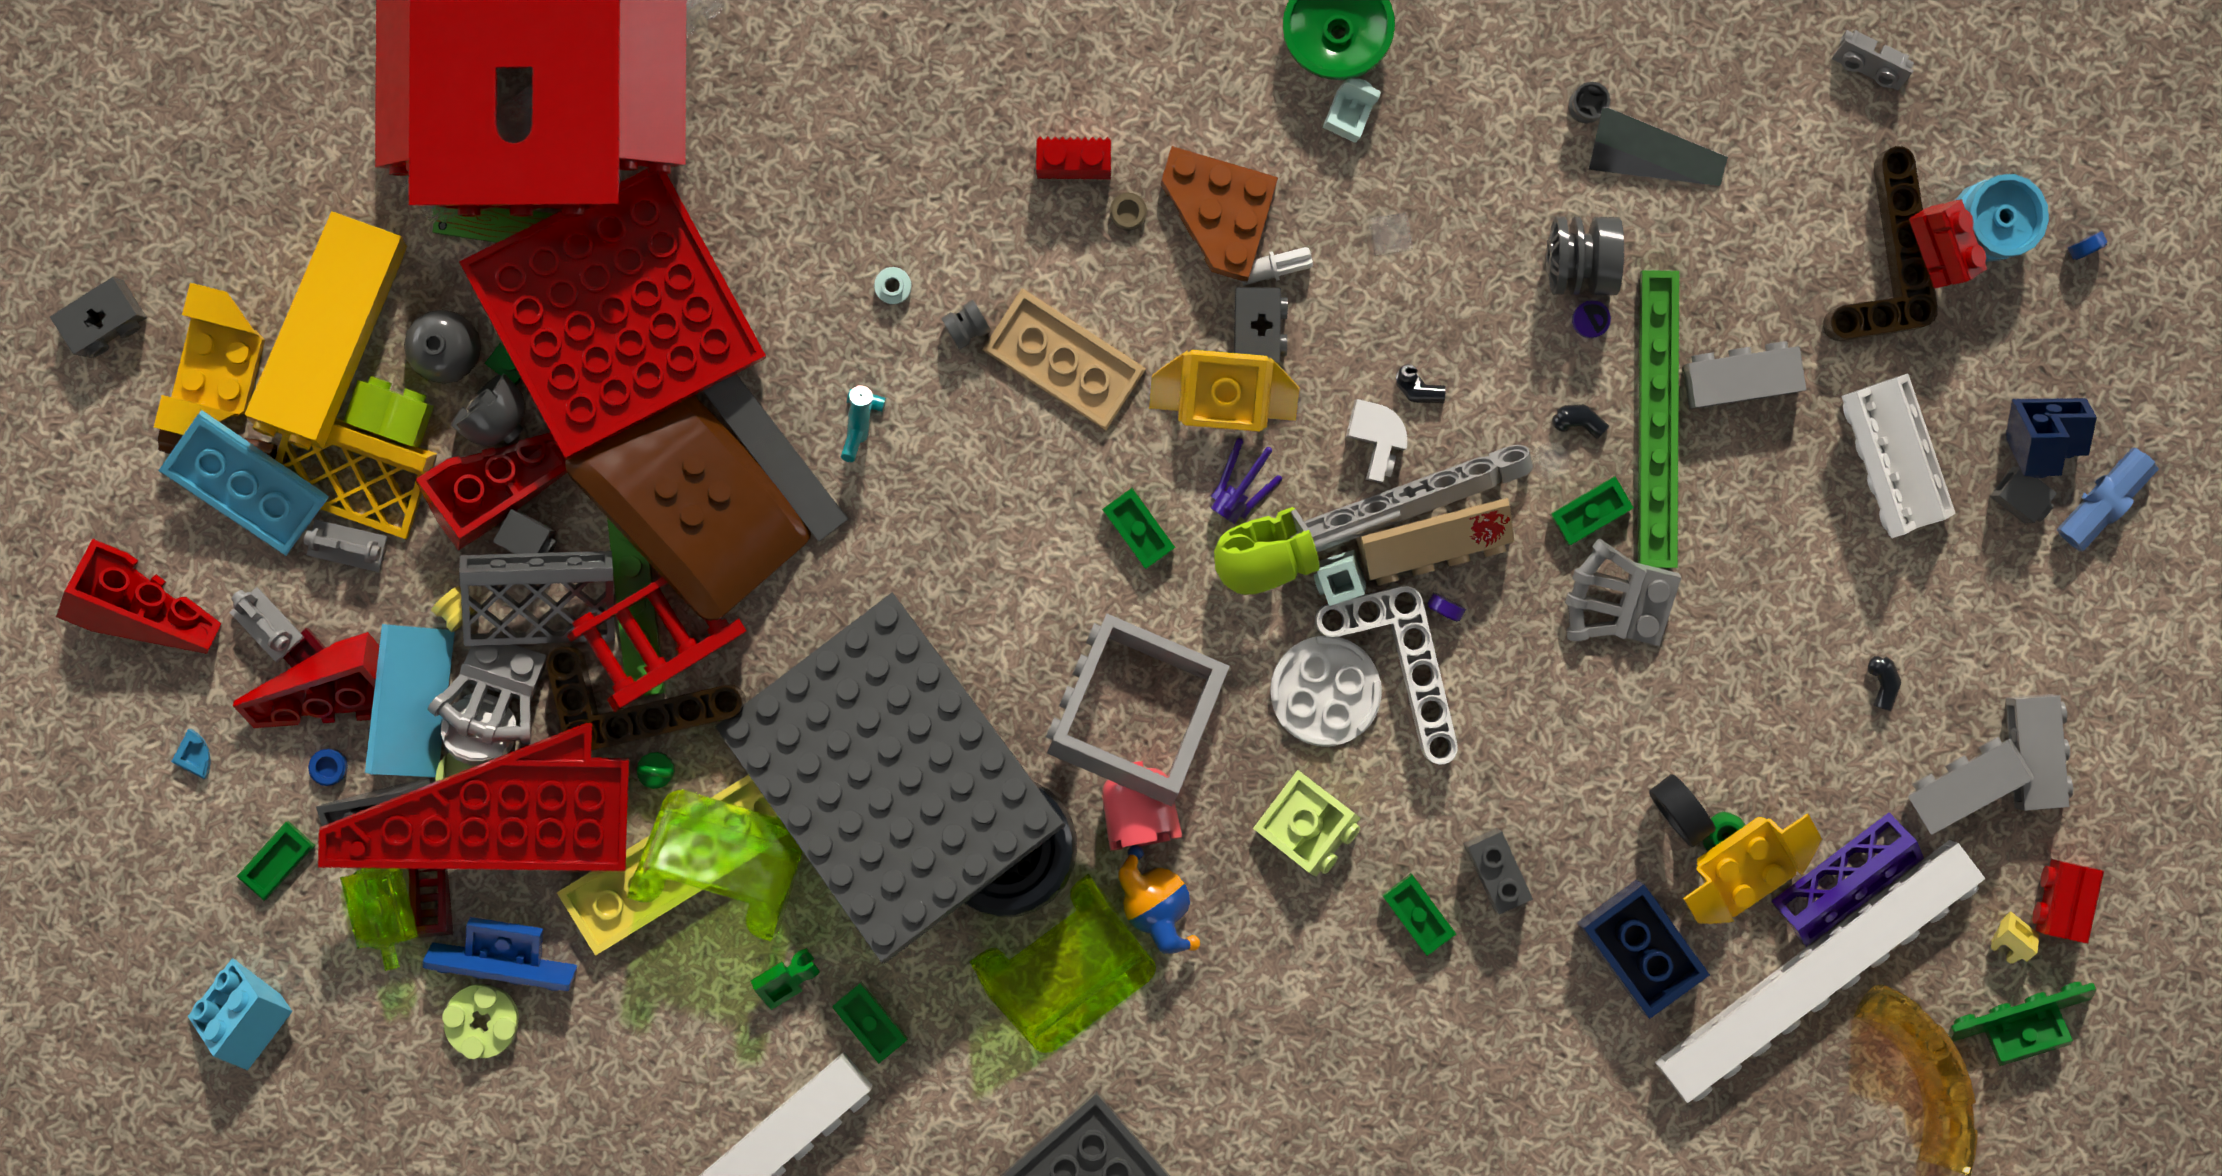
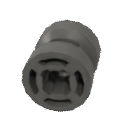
M1593 81L1586 82L1579 86L1571 95L1568 103L1569 112L1580 123H1593L1600 119L1602 107L1609 108L1610 94L1602 84Z
M974 300L964 304L963 309L959 313L950 312L941 318L959 350L969 345L971 338L976 336L983 337L992 332Z

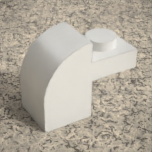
M1359 399L1354 401L1346 437L1374 444L1366 480L1382 483L1384 476L1391 477L1396 456L1390 454L1391 448L1402 451L1407 449L1405 426L1395 412L1383 405Z

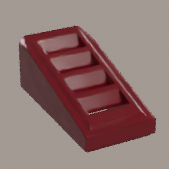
M409 869L410 935L416 938L453 935L448 869H427L419 872L418 869ZM437 871L438 878L419 880V872ZM438 886V893L420 894V888ZM438 902V908L422 910L421 903ZM438 917V924L423 925L422 918Z

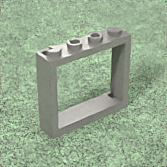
M1106 613L1101 626L1094 623L1086 641V644L1092 646L1088 657L1081 654L1072 675L1079 677L1075 688L1067 686L1059 704V707L1065 709L1061 720L1054 718L1048 730L1046 738L1052 740L1047 754L1172 807L1180 792L1230 666ZM1108 638L1206 680L1167 777L1067 735Z

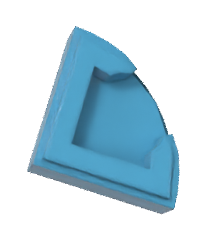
M188 729L171 762L206 779L211 765L208 746L196 731Z

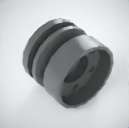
M1555 216L1546 246V270L1549 276L1552 295H1563L1565 293L1567 279L1570 294L1578 295L1583 278H1587L1591 295H1618L1622 284L1624 268V232L1620 217H1594L1589 232L1586 234L1581 217L1574 216L1568 229L1566 217Z

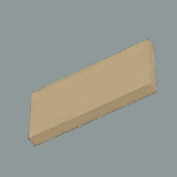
M1023 288L982 349L983 352L1105 431L1146 370L1145 367Z

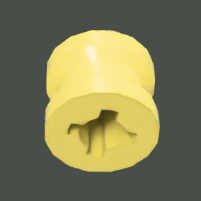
M459 586L447 592L431 609L436 616H442L445 619L446 627L451 632L456 631L463 625L461 588ZM470 606L471 615L475 610Z

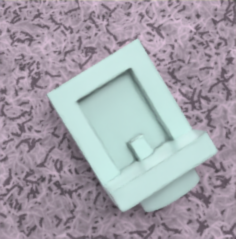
M1346 79L1336 92L1323 128L1356 143L1361 137L1371 109L1378 101L1381 92L1363 79Z

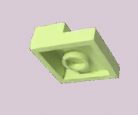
M1297 770L1253 829L1307 872L1317 877L1320 871L1326 874L1335 865L1338 856L1334 853L1342 842L1349 844L1355 839L1360 831V826L1357 823L1361 817L1301 771Z

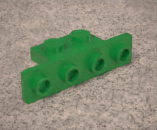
M2073 982L2063 986L2059 993L2047 996L2045 992L2029 996L2024 1000L2025 1003L2011 1007L2010 1003H2004L1995 1006L1989 1010L1990 1014L1977 1018L1975 1014L1964 1015L1954 1020V1025L1949 1030L1948 1038L1950 1042H1954L1985 1032L1999 1066L2066 1047L2072 1044L2073 1039L2060 1009L2091 1000L2097 989L2094 983L2082 985L2081 982Z

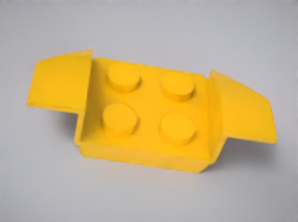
M194 283L189 284L182 312L183 316L189 317L191 320L171 397L161 395L153 426L154 428L184 435L201 410L219 422L231 416L235 417L245 414L251 399L265 343L264 338L252 328L228 292Z
M1187 350L1152 375L1149 409L1178 411V420L1186 426L1260 432L1263 428H1267L1268 419L1296 421L1300 387L1271 357L1269 359L1267 356L1202 350H1191L1188 352Z
M1807 813L1784 830L1771 819L1757 817L1697 858V871L1705 883L1683 898L1698 924L1734 922L1732 917L1735 918L1795 877L1797 872L1802 876L1822 840L1810 815Z

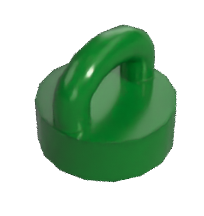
M651 752L639 760L636 771L639 781L645 787L659 789L668 785L673 779L675 768L672 759L662 752Z

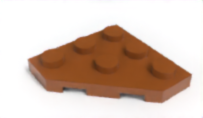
M1171 146L1160 185L1167 197L1170 196L1181 221L1193 241L1197 242L1211 272L1248 282L1278 177Z

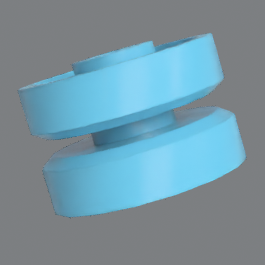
M2016 174L1997 175L1965 188L1955 199H1962L1965 209L1973 217V231L1978 245L1982 246L1985 250L1986 262L2000 261L2021 255L2033 249L2045 235L2049 222L2048 204L2042 191L2027 178Z

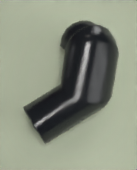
M1406 364L1400 367L1396 374V383L1409 401L1414 403H1445V385H1426L1417 374L1418 370L1415 366Z
M1584 404L1564 405L1557 409V414L1552 418L1553 426L1561 432H1566L1569 427L1583 426L1596 439L1609 428V425Z
M1874 656L1869 661L1868 672L1877 676L1881 685L1874 706L1891 712L1901 687V678L1895 663L1890 658Z

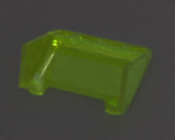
M675 790L669 793L662 802L633 876L627 898L639 902L653 901L663 892L666 880L671 879L749 903L745 918L747 929L755 937L772 942L779 934L803 851L779 818L688 790Z
M1090 874L1080 879L1070 890V900L1077 910L1009 960L998 948H989L969 961L988 997L1033 1048L1041 1053H1049L1060 1048L1148 983L1156 972V964L1150 954Z

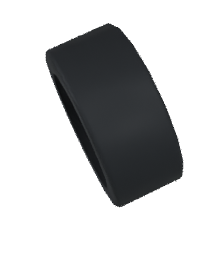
M1670 774L1649 790V794L1657 808L1689 846H1696L1716 830L1706 810L1677 776Z

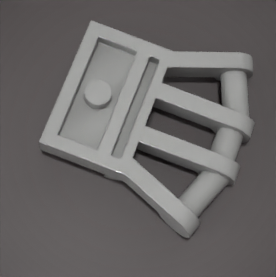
M1598 539L1592 546L1594 551L1580 568L1575 569L1572 577L1575 580L1572 592L1567 593L1565 603L1568 605L1570 627L1566 629L1567 639L1570 641H1583L1589 637L1616 635L1622 639L1629 638L1660 646L1681 581L1680 574L1632 562L1609 544ZM1605 559H1608L1628 572L1629 575L1626 580L1596 571ZM1589 585H1597L1623 592L1620 604L1586 596ZM1583 609L1614 615L1615 620L1584 624Z
M514 644L471 646L465 662L461 666L459 676L443 693L433 699L428 707V711L434 716L440 715L457 729V734L466 737L472 734L481 737L482 742L492 745L494 742L521 741V744H531V701L544 671L547 655ZM469 684L476 685L467 709L462 715L450 704ZM487 689L501 693L488 724L475 720ZM512 697L520 699V726L501 727Z

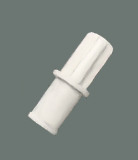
M1306 247L1274 255L1273 251L1269 252V256L1254 260L1248 282L1242 281V284L1245 286L1276 278L1277 281L1280 280L1279 276L1309 269L1313 266L1311 252Z

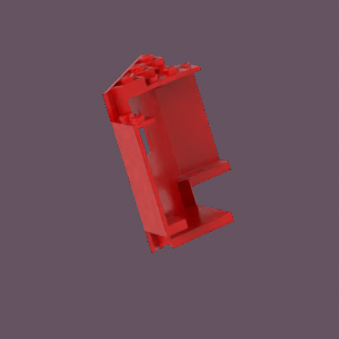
M376 0L375 167L389 169V175L409 176L408 205L439 206L445 209L458 210V216L480 217L481 211L493 208L510 209V216L517 217L533 216V210L543 208L562 209V215L585 216V210L599 208L600 205L619 204V170L634 171L638 170V166L648 167V173L670 174L672 167L686 165V0ZM497 68H533L532 128L528 137L518 143L506 142L498 133Z

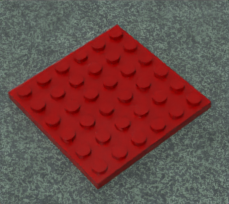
M647 168L619 182V204L600 205L599 208L585 210V216H564L562 211L459 261L462 270L565 460L766 359L765 352L667 174L648 173Z

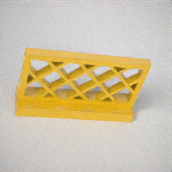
M338 418L334 421L324 448L321 449L311 445L314 450L300 457H297L291 443L288 442L289 437L282 435L275 460L287 468L293 465L298 475L312 485L328 477L338 497L325 502L321 510L403 539L408 538L422 492L415 481L413 490L402 494L393 474L406 470L417 474L418 478L433 467L437 453L397 442L347 424ZM332 445L342 448L348 460V463L336 469H332L323 452L324 449ZM352 452L360 454L362 456L355 459ZM316 454L326 473L310 481L300 461ZM288 455L291 461L285 464ZM367 457L376 460L383 472V475L367 482L357 463ZM387 464L392 465V466L397 467V468H395V469H393V470L390 471V469H389V467L387 466ZM351 466L361 486L345 493L335 473ZM386 478L396 498L379 505L370 485ZM362 489L373 507L372 510L364 514L354 512L347 498ZM411 495L409 504H407L405 498ZM341 501L343 507L334 505V503ZM397 501L405 514L401 528L388 524L382 511L383 508ZM373 513H376L379 520L368 516Z

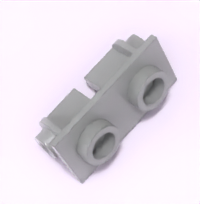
M1846 30L1840 40L1841 46L1835 52L1832 59L1841 63L1849 71L1860 72L1874 79L1880 86L1893 88L1898 91L1913 73L1911 68L1914 62L1908 59L1909 55L1903 54L1887 45L1881 48L1879 54L1874 52L1878 41L1857 30L1853 32Z
M315 519L312 531H306L304 544L309 545L307 556L379 572L388 536Z
M258 587L251 593H245L243 590H240L232 596L231 600L233 601L234 609L229 613L276 663L304 638Z

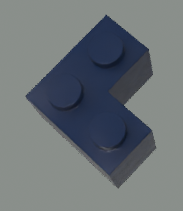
M2087 398L2012 399L2006 429V440L2023 475L2033 478L2062 476L2065 458L2089 456L2097 416Z

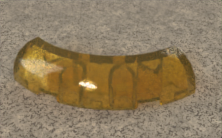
M1886 985L1873 986L1860 1001L1853 1017L1866 1022L1886 1036L1900 1050L1916 1077L1924 1111L1923 1136L1917 1159L1962 1175L1971 1176L1978 1140V1131L1974 1128L1973 1104L1976 1103L1970 1076L1958 1049L1944 1028L1936 1024L1921 1009L1922 1007L1917 1002Z

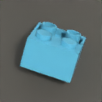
M232 958L226 967L217 974L215 981L204 996L195 1003L188 1018L213 1057L249 1070L293 1011L280 993Z

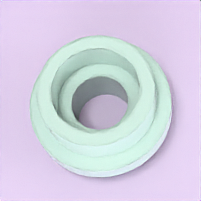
M888 267L877 275L874 288L877 296L883 302L899 304L910 295L912 284L910 277L904 270L897 267ZM890 279H897L900 283L899 289L895 292H889L886 289V283Z

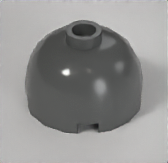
M442 309L426 312L414 320L407 330L404 348L406 359L417 374L428 381L447 384L458 382L474 369L479 360L481 344L479 334L469 320L457 312Z
M503 373L502 376L499 374L487 382L476 393L478 396L470 403L467 410L462 407L452 420L451 426L472 443L481 446H493L504 440L508 444L523 430V427L519 424L525 414L526 403L523 394L516 384Z

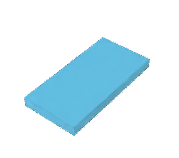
M202 410L158 470L285 556L329 497Z
M382 624L365 773L436 777L442 747V717L440 715L434 716L428 711V707L433 699L443 693L449 686L455 631Z

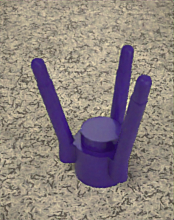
M1237 438L1218 487L1211 495L1215 499L1211 509L1233 524L1240 517L1245 519L1250 511L1282 481V477L1277 475L1245 504L1248 499L1244 495L1245 491L1272 453V448L1266 447L1239 487L1235 489L1230 485L1227 491H1225L1243 444L1242 438Z

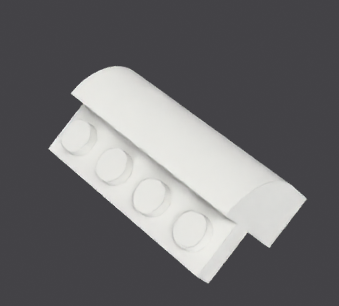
M1909 374L1843 395L1844 415L1852 426L1856 438V450L1859 457L1864 461L1868 473V485L1877 499L1880 508V521L1884 529L1887 530L1888 535L1891 538L1905 535L1916 528L1945 520L1956 514Z

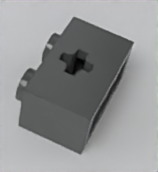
M111 277L51 315L50 318L73 355L94 358L106 352L110 348L108 342L118 336L126 338L140 330L141 326L139 323L146 319L147 316L125 281ZM99 313L106 315V317H104L101 320L102 324L104 325L103 327L95 325L100 321V318L98 316Z
M1236 287L1234 353L1267 356L1269 359L1271 357L1278 365L1280 363V356L1287 357V334H1280L1281 319H1287L1288 298L1281 297V288ZM1258 317H1264V322L1271 324V329H1267L1264 336H1258L1257 329H1251V324L1256 323Z
M1495 828L1464 843L1495 912L1500 915L1533 900L1501 830Z

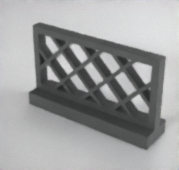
M612 551L460 555L459 581L461 587L464 646L569 643L570 640L567 635L575 629L572 622L589 612L601 614L614 606ZM589 582H605L606 591L596 601L582 591ZM561 583L570 591L556 602L544 592L551 584ZM513 585H524L531 591L520 603L505 592ZM469 586H485L493 594L481 605L469 596ZM574 596H577L589 606L577 618L563 608ZM537 597L551 607L540 619L525 609ZM499 598L513 608L502 620L487 610ZM605 602L606 610L603 607H601V605ZM470 606L475 610L471 615ZM556 613H559L571 623L563 631H553L545 624ZM519 614L533 624L526 632L518 633L507 625ZM481 615L495 626L488 634H471V624ZM614 617L607 620V629L598 630L605 641H615ZM582 635L572 642H587V640Z

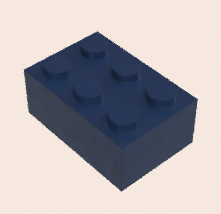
M1638 880L1633 881L1577 922L1639 1010L1649 1019L1710 976L1650 891Z

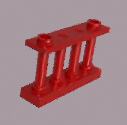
M661 577L594 617L592 612H589L572 622L575 629L567 637L572 642L584 635L614 683L612 689L615 694L611 695L607 701L613 711L616 712L741 636L747 630L740 619L730 624L726 618L713 621L705 620L709 626L707 631L710 636L698 643L695 637L690 638L660 589L668 585L664 578ZM646 597L678 646L675 649L679 655L667 662L663 656L659 658L629 610V607ZM616 616L646 664L644 670L647 674L636 681L633 680L632 676L627 677L597 629V626Z

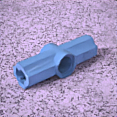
M2131 448L2107 475H2103L2095 481L2097 485L2088 495L2086 493L2082 495L2081 499L2083 501L2056 529L2060 536L2078 551H2084L2108 524L2114 523L2129 510L2134 502L2132 498L2159 470L2155 464L2156 462L2146 453L2141 452L2137 448Z

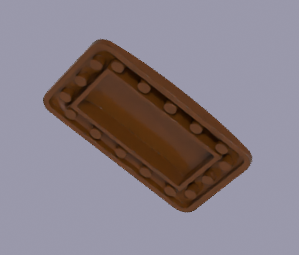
M695 396L644 420L565 462L566 472L569 477L699 617L708 621L718 620L725 616L804 547L811 536L809 528L759 463Z

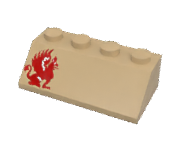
M1508 498L1357 537L1356 540L1367 580L1376 579L1377 586L1398 581L1397 573L1412 569L1413 576L1435 571L1433 564L1448 560L1450 567L1471 561L1469 556L1471 553L1484 551L1485 557L1506 552L1505 544L1514 542Z

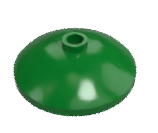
M1289 0L1283 16V35L1291 56L1308 72L1331 80L1352 79L1376 67L1389 51L1395 31L1394 11L1389 0ZM1335 29H1341L1345 32V36L1341 39H1336L1331 33Z

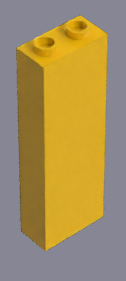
M331 211L244 414L254 424L253 430L269 437H274L275 433L288 436L289 443L302 449L309 450L311 445L321 449L324 448L407 248L402 236Z

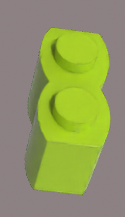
M370 376L368 382L357 380L343 422L412 447H420L434 405L425 402L427 395L405 388L403 394L390 390L391 382Z

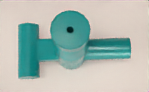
M864 386L850 388L846 401L851 406L848 412L847 438L840 457L842 460L850 463L855 461L860 443L866 441L869 436L871 409L883 412L886 401L885 397L872 394Z

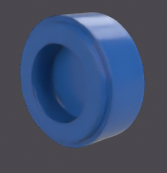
M2099 231L2069 246L2067 249L2073 260H2078L2105 247L2108 241L2103 231Z
M320 750L310 759L309 774L320 785H335L341 782L347 774V760L338 750Z

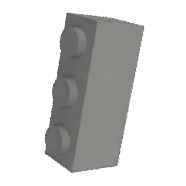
M1787 341L1766 344L1765 352L1751 353V347L1728 350L1729 357L1715 359L1714 352L1691 356L1692 363L1683 365L1689 409L1806 391L1800 346L1788 348Z
M2046 694L2006 698L2009 738H2011L2034 776L2032 781L2013 791L2015 808L2027 811L2070 807L2069 798L2073 795V783L2071 777L2067 775L2066 761L2070 758V746L2068 740L2064 739L2063 724L2067 721V709L2065 703L2061 702V695Z
M1996 737L1979 747L1982 753L1979 756L1968 761L1964 755L1945 766L1948 773L1937 779L1931 773L1912 784L1915 791L1910 793L1908 797L1931 835L2033 780L2032 772L2011 738L2001 742L2000 738Z

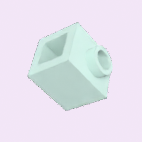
M1355 550L1319 561V570L1314 574V580L1319 594H1325L1329 606L1365 595L1366 581Z

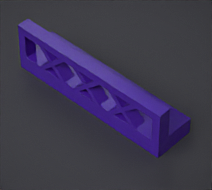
M1888 812L1771 902L1792 926L1800 941L1807 947L1924 859V856L1916 839ZM1889 827L1900 836L1890 845H1876L1878 835ZM1855 852L1868 853L1867 862L1860 868L1847 867L1848 858ZM1825 875H1838L1837 885L1831 890H1817L1818 881ZM1796 897H1808L1807 908L1796 916L1785 906Z

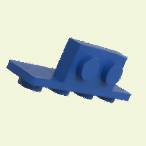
M470 917L466 924L465 947L432 942L423 959L424 969L436 970L439 973H454L472 976L477 979L505 981L514 985H530L546 988L551 991H569L577 973V965L541 959L543 928Z

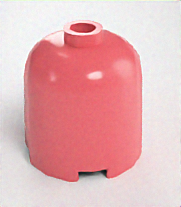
M1143 761L1132 762L1141 767H1144ZM1146 768L1167 777L1163 771L1157 768ZM1107 780L1102 789V798L1110 851L1122 850L1123 847L1133 845L1146 846L1171 841L1170 839L1183 838L1175 801L1171 807L1113 781Z

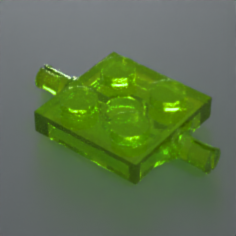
M360 868L354 874L340 877L357 949L371 947L380 950L384 971L399 968L395 945L418 937L402 869Z

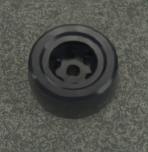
M1034 782L1066 826L1046 840L1038 849L1033 850L1008 869L1003 879L994 880L964 903L980 913L996 917H1020L1038 911L1052 902L1065 888L1074 870L1077 857V834L1072 818L1062 801L1048 788ZM1023 860H1028L1033 866L1032 872L1027 876L1020 874L1018 871V865Z

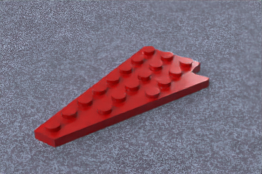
M592 723L579 725L320 827L318 868L626 871L629 758L591 757Z

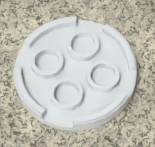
M1316 636L1297 643L1282 656L1273 672L1270 695L1278 720L1290 734L1311 745L1331 747L1351 741L1371 725L1380 707L1382 687L1373 661L1358 645L1340 637Z

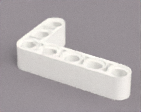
M1400 586L1362 595L1331 606L1326 604L1320 607L1315 615V625L1320 633L1329 637H1339L1391 624L1422 753L1429 761L1438 765L1451 762L1458 751L1457 740L1420 593L1412 587ZM1402 592L1409 593L1414 600L1413 608L1404 614L1400 613L1395 607V599ZM1365 601L1373 602L1378 608L1377 617L1371 622H1364L1358 614L1360 605ZM1329 610L1338 611L1342 617L1341 626L1334 631L1327 630L1322 624L1323 615ZM1411 628L1418 629L1422 634V643L1416 649H1408L1403 642L1404 634ZM1425 664L1431 671L1430 680L1424 685H1417L1412 679L1413 670L1416 666ZM1428 701H1435L1440 708L1438 717L1432 721H1425L1421 715V708ZM1437 737H1444L1448 742V750L1441 757H1434L1430 752V744Z

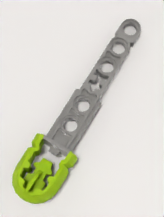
M1523 445L1508 446L1489 453L1487 457L1472 459L1303 521L1297 510L1291 507L1278 512L1276 518L1266 516L1240 524L1229 529L1220 537L1214 549L1215 570L1223 584L1238 594L1252 595L1274 589L1294 580L1298 573L1308 575L1318 571L1319 559L1317 552L1488 490L1501 481L1504 484L1527 475L1533 468L1529 448Z

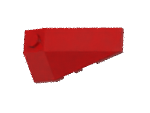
M550 432L519 440L516 444L496 449L494 447L484 449L481 453L461 458L457 456L446 459L416 478V483L436 521L459 551L506 519L511 509L518 510L567 473L565 468L566 460Z
M92 538L64 591L56 617L91 632L207 654L221 626V622L187 597L174 599L162 588L166 583L165 580L157 574L149 580L134 569L138 560L129 553Z
M369 632L335 642L234 700L233 707L253 728L294 726L300 723L301 716L308 715L321 718L322 723H335V714L356 712L357 721L371 720L380 645Z

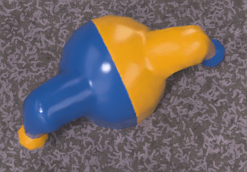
M1138 845L1131 846L1128 849V858L1118 871V878L1125 892L1123 905L1128 921L1136 929L1150 933L1154 943L1163 954L1198 950L1201 943L1197 936L1191 935L1183 939L1177 935L1175 923L1183 917L1190 905V896L1185 883L1177 874L1164 868H1156L1141 875L1137 866L1138 860L1143 857L1144 852Z

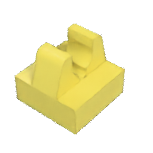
M2010 911L2000 922V926L1992 938L1991 949L1996 951L2000 946L2006 945L2011 949L2006 957L2008 963L2012 964L2021 959L2028 962L2038 952L2039 934Z

